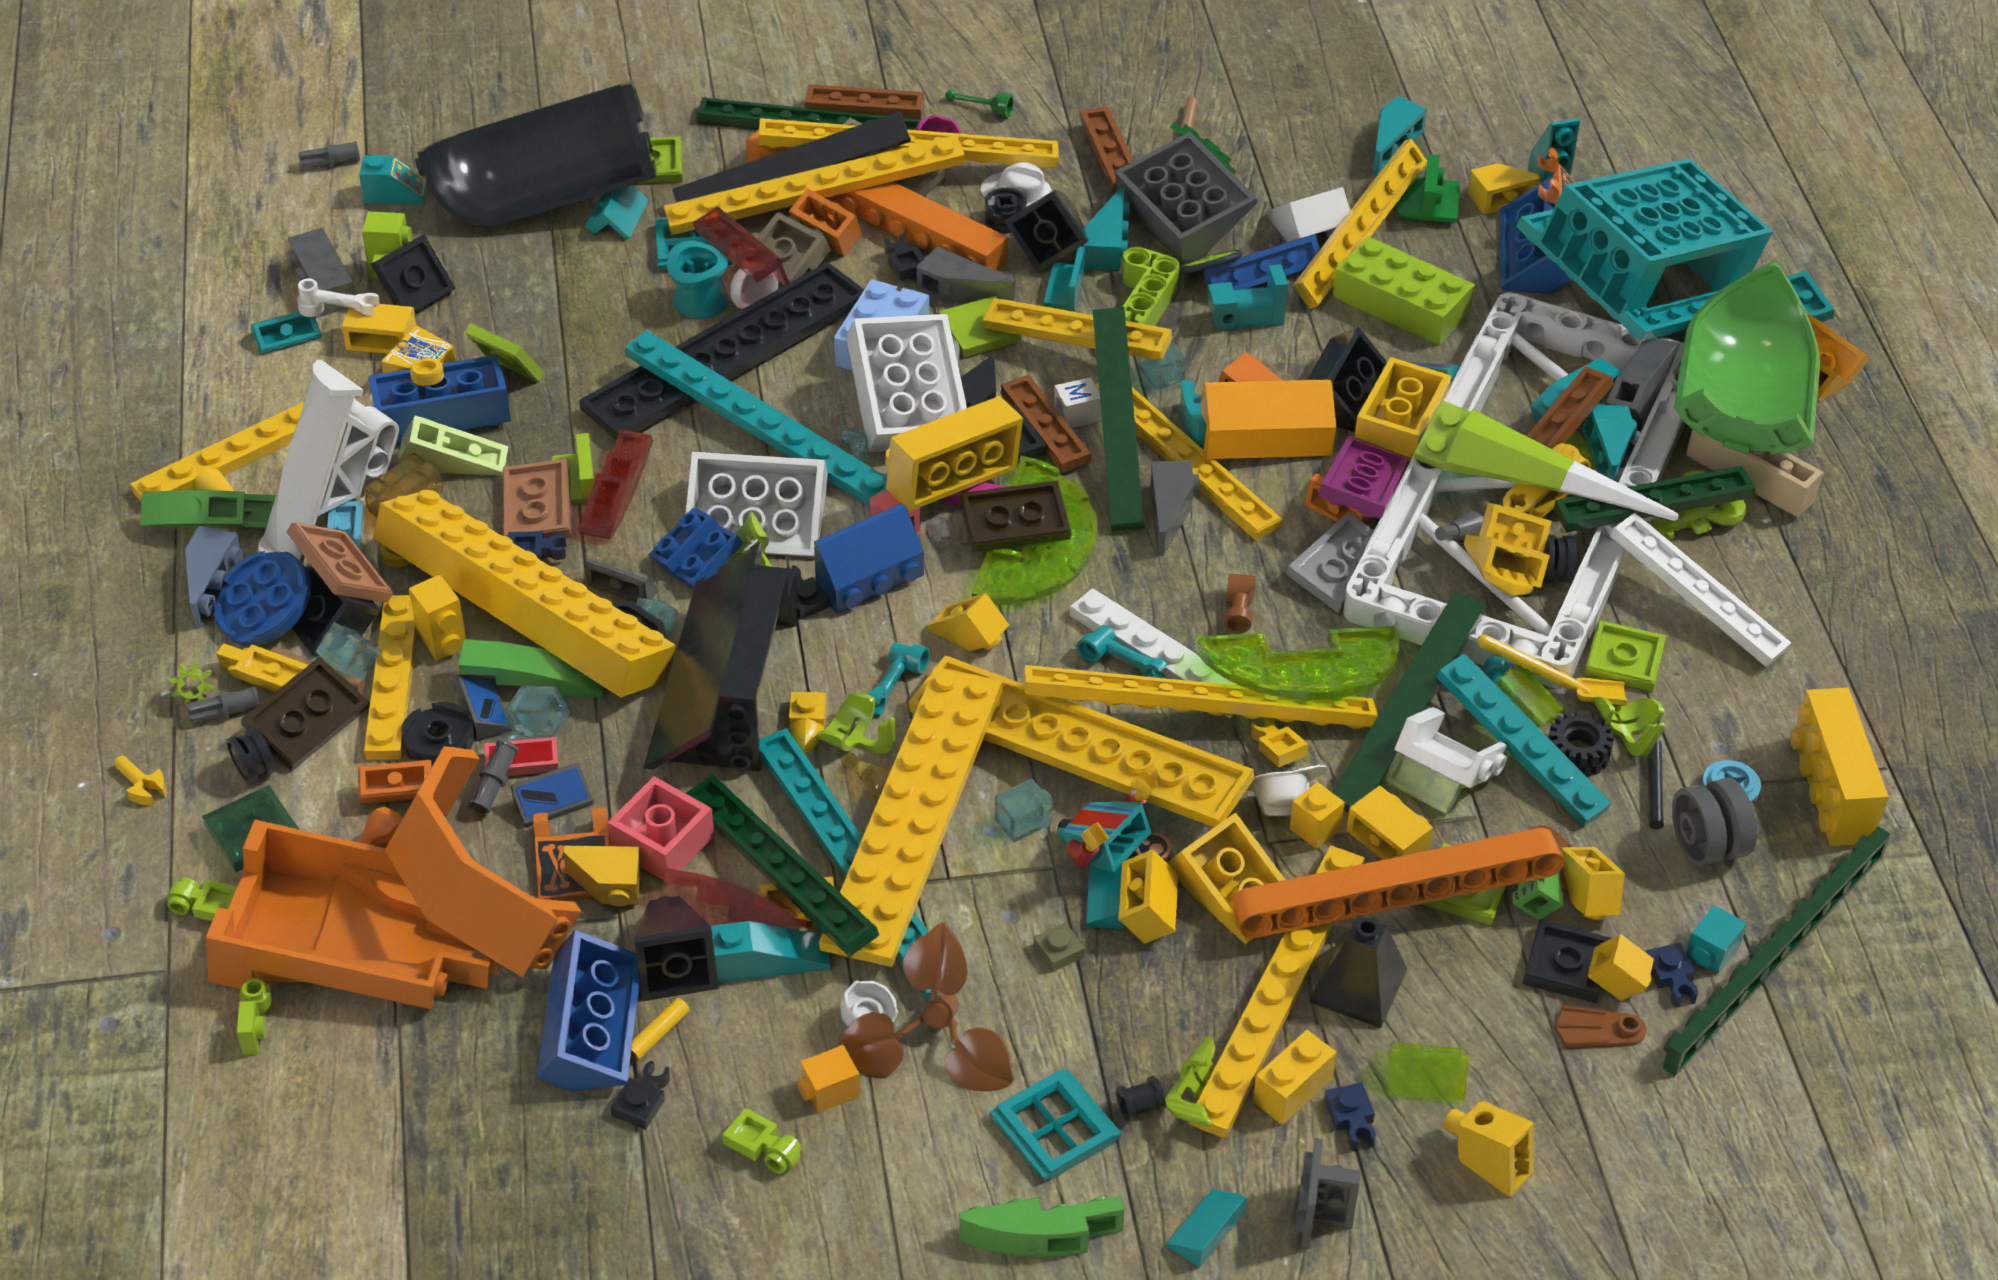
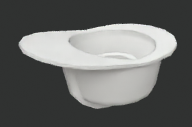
M1026 162L1015 163L1004 169L1003 172L989 176L981 184V193L984 198L994 189L1002 187L1013 188L1025 195L1027 206L1052 191L1049 184L1044 181L1043 172L1037 166Z
M1317 765L1289 772L1261 774L1254 777L1247 790L1255 793L1264 815L1291 816L1293 800L1308 790L1309 782L1324 774L1328 768L1325 765Z

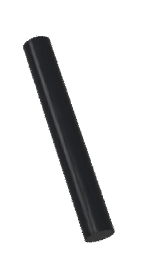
M1659 739L1648 754L1649 826L1652 829H1661L1664 826L1662 742Z

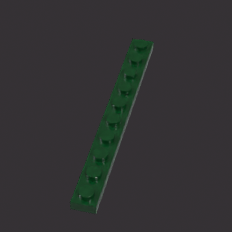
M1878 826L1868 837L1862 835L1853 847L1852 854L1848 858L1842 856L1833 868L1832 875L1828 879L1822 877L1812 891V896L1808 900L1802 898L1797 903L1791 918L1787 922L1781 920L1776 925L1771 934V939L1767 943L1761 941L1755 947L1750 956V961L1746 965L1740 963L1730 975L1729 983L1724 988L1718 986L1710 995L1707 1006L1703 1010L1697 1008L1690 1015L1685 1025L1686 1028L1681 1033L1675 1031L1668 1038L1663 1048L1667 1052L1663 1069L1676 1076L1883 858L1891 835L1889 832Z

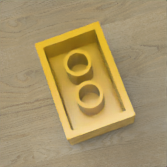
M1390 357L1357 416L1355 438L1410 457L1408 461L1410 463L1418 444L1450 387L1451 375Z

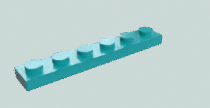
M1465 653L1439 670L1436 678L1499 742L1507 744L1506 749L1583 828L1609 809L1612 802Z

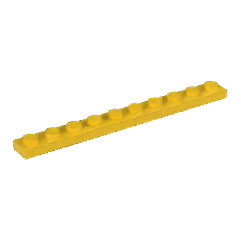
M760 118L758 145H766L771 148H793L855 126ZM908 130L911 142L879 152H888L957 135L966 161H976L980 164L1002 163L1009 166L1015 163L1026 162L1038 168H1057L1059 159L1058 141Z
M954 135L665 205L664 210L671 234L675 235L793 206L807 188L826 198L966 164L965 154L958 136Z
M1030 665L1024 666L1023 673L1024 694L1039 699L1058 697L1066 698L1072 702H1083L1085 700L1100 701L1111 706L1121 703L1137 705L1144 709L1163 707L1172 708L1178 712H1188L1190 710L1205 711L1216 716L1226 713L1242 715L1249 719L1268 717L1276 718L1283 722H1293L1295 720L1310 721L1321 726L1330 723L1341 724L1354 729L1372 727L1378 717L1373 698Z
M1330 845L1316 874L1364 864L1365 857ZM1335 922L1285 932L1196 1103L1205 1107L1207 1118L1212 1121L1210 1127L1189 1122V1125L1226 1139L1255 1082L1256 1075L1260 1072Z

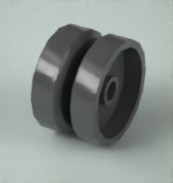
M1722 778L1710 781L1706 786L1693 785L1681 788L1674 794L1672 819L1675 834L1686 858L1694 866L1705 867L1717 864L1723 858L1733 860L1748 856L1754 851L1757 841L1754 811L1747 794L1733 778Z

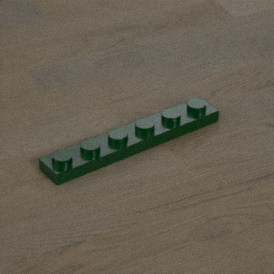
M1743 466L1627 487L1674 512L1754 498L1756 490ZM1580 496L1555 500L1554 511L1566 533L1621 523L1633 513H1636L1641 518L1655 516Z

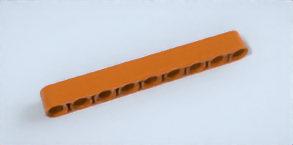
M1535 828L1245 888L1234 894L1231 899V906L1241 934L1248 938H1259L1355 918L1357 916H1365L1548 878L1560 872L1565 861L1552 832L1546 828Z

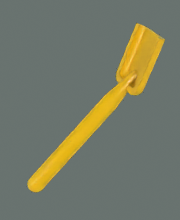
M1482 634L1477 638L1479 647L1561 687L1576 691L1578 699L1582 702L1594 703V697H1605L1613 705H1627L1628 700L1625 697L1624 681L1582 677L1574 679L1570 675L1486 634Z

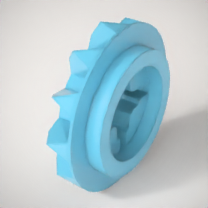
M1723 760L1711 764L1705 770L1702 780L1703 786H1706L1710 781L1733 778L1742 786L1749 801L1756 802L1761 790V781L1757 773L1749 766L1737 761Z

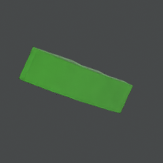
M463 640L458 664L459 672L462 675L495 676L497 685L532 686L533 696L603 698L605 687L545 649L497 641Z

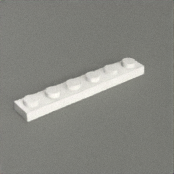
M1633 513L1614 528L1610 537L1764 666L1768 667L1787 651L1791 645L1788 639L1636 513Z
M1093 588L1070 606V616L1091 630L1095 631L1100 625H1107L1115 633L1116 638L1114 641L1144 657L1150 656L1163 659L1168 665L1160 673L1166 675L1168 679L1246 686ZM1225 713L1224 715L1231 718L1234 714Z

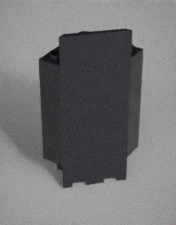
M760 542L753 545L750 552L739 558L736 556L720 566L717 573L709 578L703 577L695 583L647 752L644 769L654 770L666 762H682L702 766L760 771L761 755L757 697L775 626L796 627L798 621L796 569L762 566Z

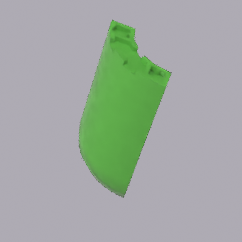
M1768 263L1725 286L1707 300L1695 313L1686 330L1674 409L1688 426L1701 436L1707 435L1723 443L1722 447L1744 453H1748V450L1770 451V454H1779L1812 445L1814 441L1820 373L1819 347L1805 308L1778 263Z

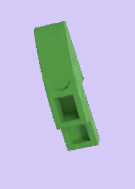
M220 490L142 492L140 526L197 529L199 526L209 528L266 530L276 495L245 494L244 491Z
M1121 1196L1112 1198L1097 1197L1089 1202L1075 1205L1060 1204L1043 1211L1041 1210L1038 1197L1031 1199L1017 1198L1004 1204L988 1207L975 1206L967 1211L959 1212L960 1241L978 1248L1018 1256L1051 1257L1088 1253L1089 1238L1123 1232L1125 1209Z

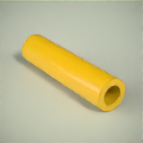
M681 998L673 1000L632 1040L631 1060L638 1062L690 1012V1008Z

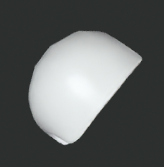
M759 265L744 266L734 274L730 284V298L737 307L743 309L778 290V280L771 270Z
M855 981L843 993L840 1002L841 1019L848 1027L856 1018L863 1014L879 1012L888 1015L894 1023L898 1015L895 997L886 986L875 981Z

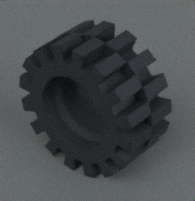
M1576 710L1575 716H1572L1570 711L1565 712L1563 718L1559 715L1555 718V722H1552L1548 738L1586 777H1590L1591 770L1595 775L1600 773L1601 768L1605 769L1610 760L1614 741V733H1611L1612 728L1609 724L1604 726L1605 720L1601 717L1594 720V713L1588 712L1587 717L1582 716V711ZM1581 740L1592 747L1580 748L1570 744L1568 741Z

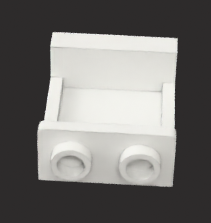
M1435 707L1407 718L1394 750L1469 788L1483 781L1486 782L1495 775L1498 776L1503 770L1507 761V757L1504 756L1507 744L1499 742L1477 752L1439 733L1438 730L1445 712Z

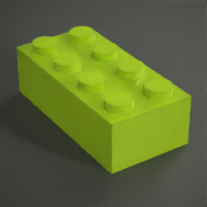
M1367 236L1336 267L1332 297L1440 346L1471 313L1475 284Z

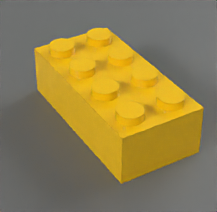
M998 396L891 437L886 490L900 504L903 503L909 512L1017 469L1023 417L1002 397Z
M1849 687L1806 690L1803 704L1799 705L1797 709L1798 720L1796 727L1790 733L1791 746L1794 750L1798 751L1800 772L1803 777H1807L1810 801L1817 806L1819 827L1822 832H1826L1830 846L1855 845L1862 835L1868 837L1879 826L1889 796Z

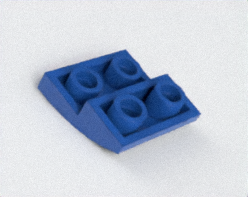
M693 507L681 517L679 523L657 543V546L648 555L667 572L694 589L695 583L703 577L709 578L716 574L718 568L724 565L744 542L737 534L718 525L712 516Z

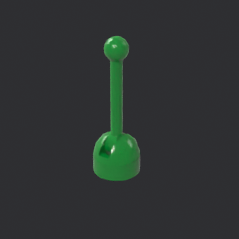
M951 89L945 93L948 101L957 99L991 105L992 111L1002 117L1009 118L1014 108L1013 94L998 93L992 99L957 94Z

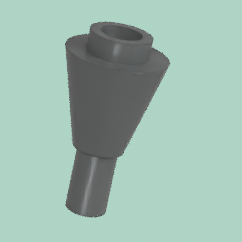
M1476 511L1466 512L1448 526L1438 527L1435 530V537L1440 541L1453 539L1464 542L1466 535L1479 536L1484 517Z

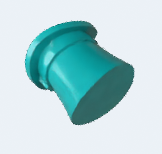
M683 241L675 245L669 252L667 269L670 278L676 283L672 303L681 314L696 319H707L721 314L727 308L729 294L724 285L722 274L728 268V260L718 249L699 241Z

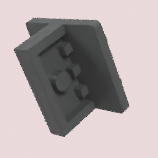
M1315 1138L1313 1152L1305 1151L1295 1232L1302 1233L1301 1248L1309 1249L1313 1223L1352 1229L1361 1170L1349 1169L1341 1165H1320L1323 1139Z

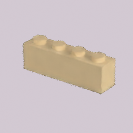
M1692 430L1686 456L1713 471L1743 466L1756 487L1755 494L1762 497L1797 518L1815 502L1824 474L1823 471L1788 452L1770 454V451L1748 450V453L1734 451L1722 447L1723 443L1707 435L1701 436Z

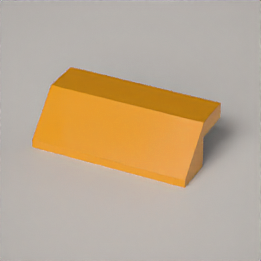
M1806 312L1819 347L1820 373L1817 400L1822 401L1849 385L1870 357Z
M1331 380L1204 383L1201 413L1207 424L1203 449L1206 459L1332 456L1336 433V419Z

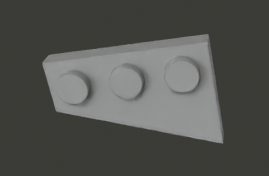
M1348 512L1288 566L1286 575L1339 614L1345 601L1347 584L1363 556L1374 530Z

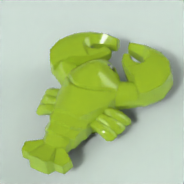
M1690 471V472L1684 474L1683 476H1689V475L1700 474V473H1705V472H1704V471ZM1744 500L1719 504V508L1712 505L1676 512L1679 515L1678 520L1673 521L1654 517L1650 525L1668 540L1674 538L1675 530L1678 531L1685 528L1693 529L1695 534H1701L1712 530L1709 522L1728 526L1742 522L1746 513V505Z

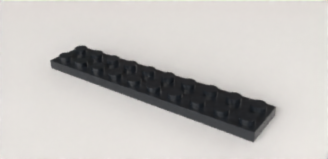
M826 262L675 346V348L724 378L731 380L851 312L865 289L831 263ZM639 366L579 400L580 410L620 443L696 399L644 367Z

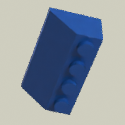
M1546 179L1500 208V286L1504 291L1549 294L1555 289L1565 286L1571 280L1564 270L1555 262L1549 260L1546 254L1538 246L1530 242L1526 235L1516 227L1522 216L1549 211L1555 208V204L1542 200L1538 193L1539 185H1542L1546 190L1552 189L1549 185V179Z
M498 355L442 364L444 378L439 383L431 386L414 384L411 380L410 369L368 376L374 407L395 421L399 426L396 443L401 442L402 436L414 416L460 431L487 425L497 426L504 422H510L511 415L507 389Z
M574 930L563 942L553 959L536 1079L569 1091L623 1086L627 1083L640 983L635 952Z

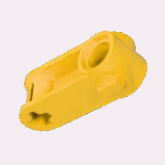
M1561 443L1552 449L1591 469L1590 461L1580 455L1579 450L1575 446ZM1517 483L1504 496L1503 505L1513 510L1543 518L1554 508L1555 500L1564 499L1568 494Z

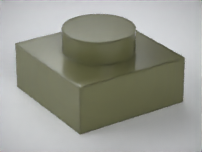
M1066 922L1033 938L1034 948L1052 972L1085 957V947Z

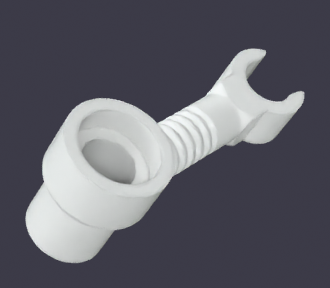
M303 279L298 283V309L300 314L306 317L320 315L324 311V303L354 308L366 316L375 315L374 306H380L379 296L375 293L357 294L355 296L319 290L314 279Z

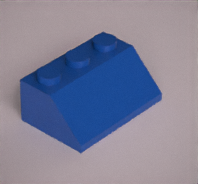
M903 503L814 541L815 578L830 597V607L836 614L854 608L865 601L924 576V551Z

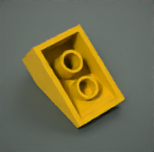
M1236 812L1183 849L1168 862L1178 873V879L1187 892L1245 944L1253 938H1248L1241 934L1231 906L1232 897L1235 893L1245 888L1285 880Z

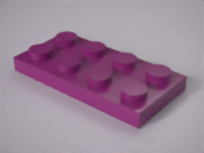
M1348 435L1321 484L1318 496L1324 497L1333 505H1345L1356 509L1363 516L1381 519L1400 482L1410 457Z

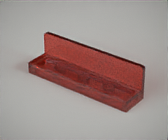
M718 206L692 222L696 231L722 252L756 283L774 273L775 277L785 286L790 284L779 257Z

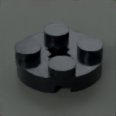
M448 702L432 703L431 709H426L422 712L421 708L414 710L408 715L402 726L406 755L416 761L431 760L432 765L444 746L471 749L475 740L473 723L469 719L467 711L461 706ZM440 730H444L445 732L444 735L439 737H434L431 735L439 733Z

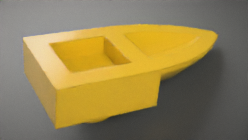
M791 692L789 710L790 734L805 755L819 743L820 739L814 736L819 731H824L827 697L824 692Z

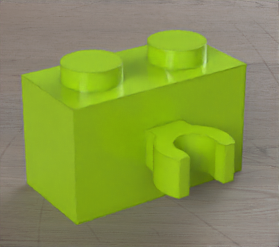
M368 211L362 228V237L370 279L379 280L371 263L412 241V228L407 226L405 213Z

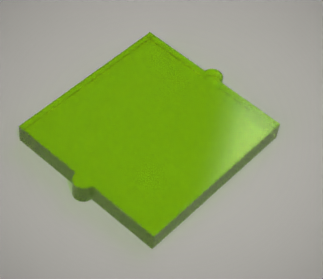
M1520 666L1513 670L1508 669L1504 676L1496 682L1501 690L1538 728L1547 722L1552 723L1556 715L1564 709L1528 670Z

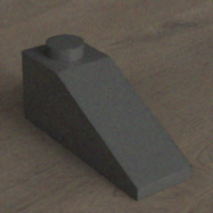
M1152 461L1150 487L1157 555H1165L1192 509L1193 494H1199V475L1193 474L1191 461Z

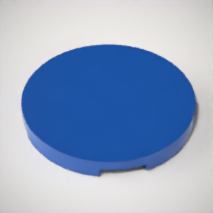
M260 551L246 557L235 565L223 579L225 584L220 592L217 603H214L215 621L225 635L242 645H261L277 639L295 625L307 607L311 594V578L307 568L287 551L269 553Z

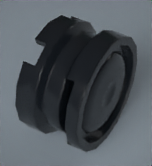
M1002 187L989 192L985 197V223L987 227L999 233H1011L1004 221L1027 207V198L1022 192L1013 188Z
M1548 534L1543 553L1550 555L1543 581H1553L1554 578H1558L1560 582H1571L1573 576H1569L1570 572H1575L1577 563L1576 540L1574 536L1563 535L1561 538H1556L1555 535Z
M256 727L245 730L243 736L237 738L234 735L226 739L231 759L247 784L258 780V776L261 774L269 775L276 771L272 753Z

